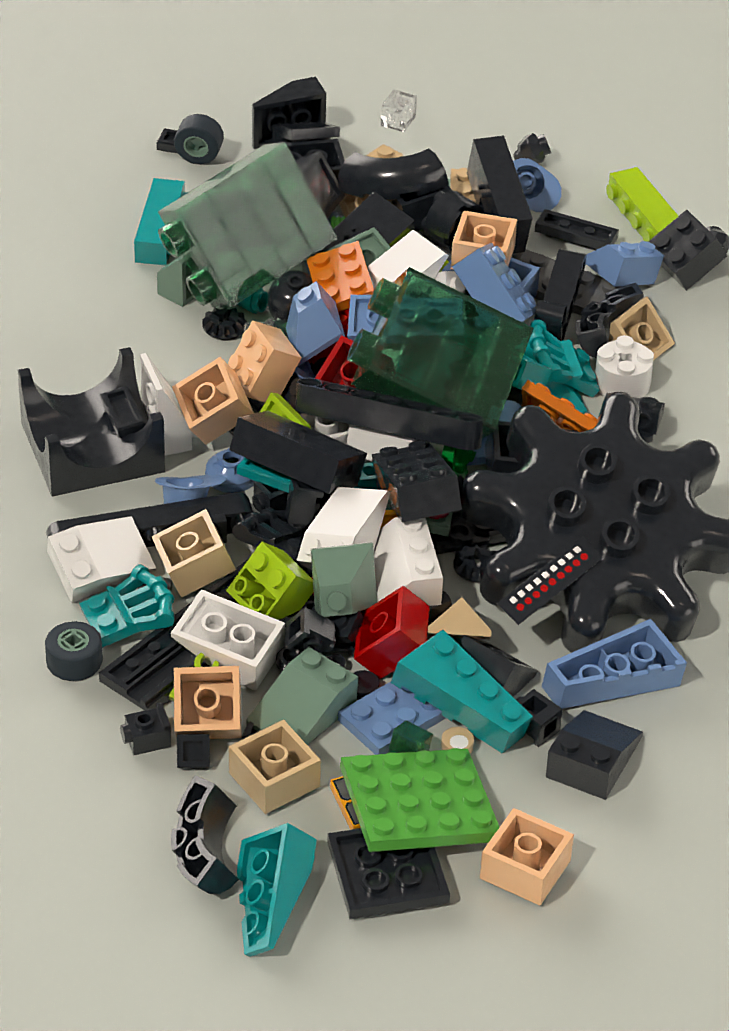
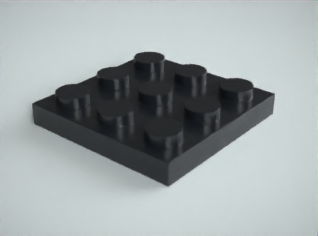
M361 828L327 833L328 847L349 919L450 903V892L435 847L369 852Z

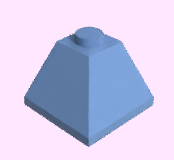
M317 281L308 287L302 288L293 296L286 331L289 341L302 357L298 364L299 366L337 342L341 335L345 337L336 302Z

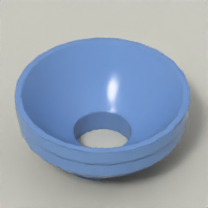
M229 448L213 455L206 464L205 475L224 476L227 478V481L212 487L226 493L242 492L251 488L255 481L237 474V465L244 457L229 451ZM224 459H239V461L228 463Z

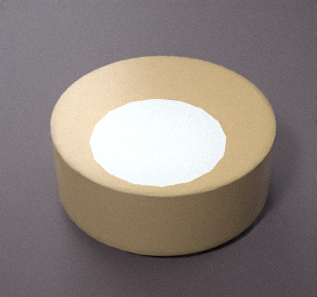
M451 727L443 732L441 738L442 750L465 748L469 750L470 754L473 751L474 736L468 729Z

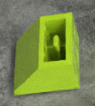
M262 541L226 590L240 605L277 620L301 610L314 592L313 579L284 550Z

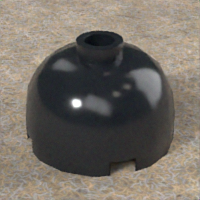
M290 270L282 273L272 282L268 292V310L274 319L277 320V317L280 320L288 319L293 296L302 288L308 287L313 283L310 274L300 270Z

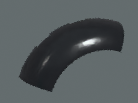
M429 148L412 155L396 158H375L354 152L342 164L338 175L339 190L360 198H364L365 194L371 195L375 191L386 200L401 199V194L417 191L419 196L449 185L442 162Z
M637 283L614 289L605 294L606 299L600 302L592 301L581 311L582 317L580 320H576L575 324L576 335L582 350L589 356L597 358L598 349L608 343L611 322L644 298V294Z
M195 775L184 792L176 811L180 814L177 828L172 829V851L176 854L178 869L194 886L208 894H221L231 889L239 880L226 867L222 857L224 831L237 805L216 784Z

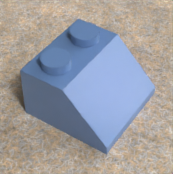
M641 241L634 244L621 242L620 244L606 245L588 253L586 265L614 287L632 283L651 285L655 283L664 255L656 250L655 245L650 242Z

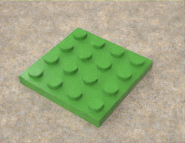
M452 748L449 750H422L418 752L341 757L340 769L369 852L489 843L500 827L468 749Z

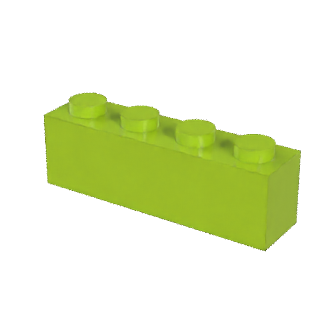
M638 167L610 173L609 184L606 186L607 196L616 204L620 213L624 214L633 229L637 230L644 241H650L678 217L677 213Z

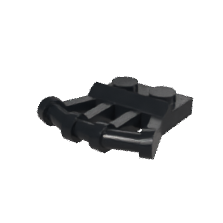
M269 507L261 510L260 513L252 512L246 515L245 521L238 522L233 527L232 533L239 541L254 547H258L261 541L284 550L300 567L304 566L297 561L305 531L308 528H297L288 523L285 510H274Z

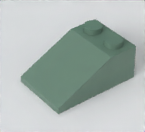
M308 647L288 663L248 716L246 725L250 721L253 722V729L259 732L285 720L308 745L338 720V711L357 701L358 676Z

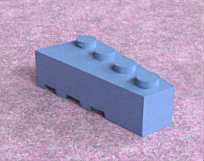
M649 619L547 663L541 687L556 705L562 709L679 687L687 662L656 624Z

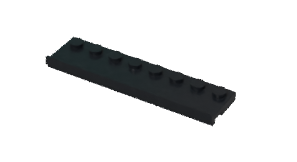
M248 559L239 565L235 571L226 575L206 591L239 604L226 590ZM301 567L312 578V570ZM191 603L175 614L172 626L155 629L99 672V682L144 711L156 708V703L162 702L163 705L170 700L169 694L174 688V668L195 667L196 655L171 637L172 630ZM204 661L201 664V667H211Z

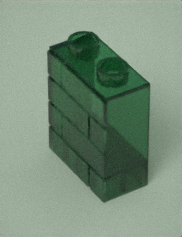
M285 142L261 146L158 211L165 226L158 229L161 242L173 257L177 258L183 255L193 273L186 277V284L193 297L202 306L210 303L212 307L231 308L338 239L302 172L298 169L297 163Z
M411 267L406 269L393 282L382 278L374 289L367 308L379 315L374 329L371 333L362 328L355 337L347 356V361L358 366L351 384L356 388L480 415L484 418L482 439L494 432L534 328Z

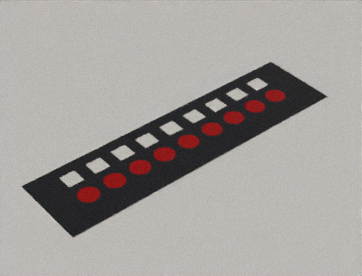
M582 536L500 600L497 605L519 625L602 560L604 556Z

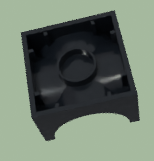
M130 347L119 349L117 363L105 380L92 389L78 394L57 395L49 393L36 385L29 368L18 370L21 424L52 497L165 472L164 418L161 412L149 414V419L146 415L136 379L134 354ZM128 386L146 425L138 432L118 438L101 402L100 394Z

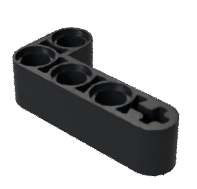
M563 249L558 250L544 299L538 301L534 320H542L546 324V330L560 341H564L587 259V254Z

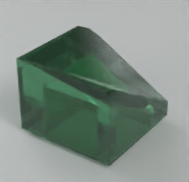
M405 720L394 728L388 753L429 751L433 733Z

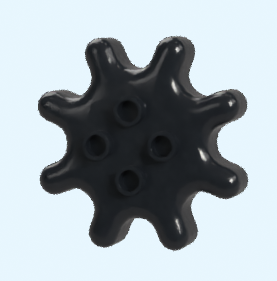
M615 393L609 396L602 404L596 426L584 432H570L560 428L538 406L527 405L520 407L511 419L506 443L510 453L518 461L521 468L511 473L475 470L465 478L461 488L460 500L462 510H459L461 517L472 524L497 530L504 536L507 542L506 547L495 552L487 559L480 581V593L492 605L498 606L497 603L582 536L604 556L602 560L551 599L559 605L563 612L561 640L564 647L571 653L602 640L608 619L623 613H633L645 620L651 619L670 642L685 640L691 634L698 617L700 603L694 591L686 583L683 575L690 571H705L715 574L729 573V519L705 513L695 501V497L706 492L711 487L718 469L720 455L716 446L709 441L700 439L691 441L672 451H663L650 446L638 433L640 416L638 403L633 397L624 393Z

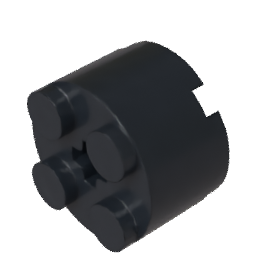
M452 190L446 193L440 191L434 196L433 205L421 222V229L425 231L430 239L452 252V242L463 211L481 213V211L484 212V209L457 191Z

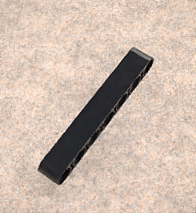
M301 378L297 380L295 410L297 412L462 450H478L481 448L484 418L480 415L314 378Z
M235 492L60 520L48 526L46 535L48 539V536L77 525L132 516L147 548L155 546L151 536L205 509L209 515L225 514L227 534H233V527L238 522L245 521L246 515L254 511L248 496L242 492Z

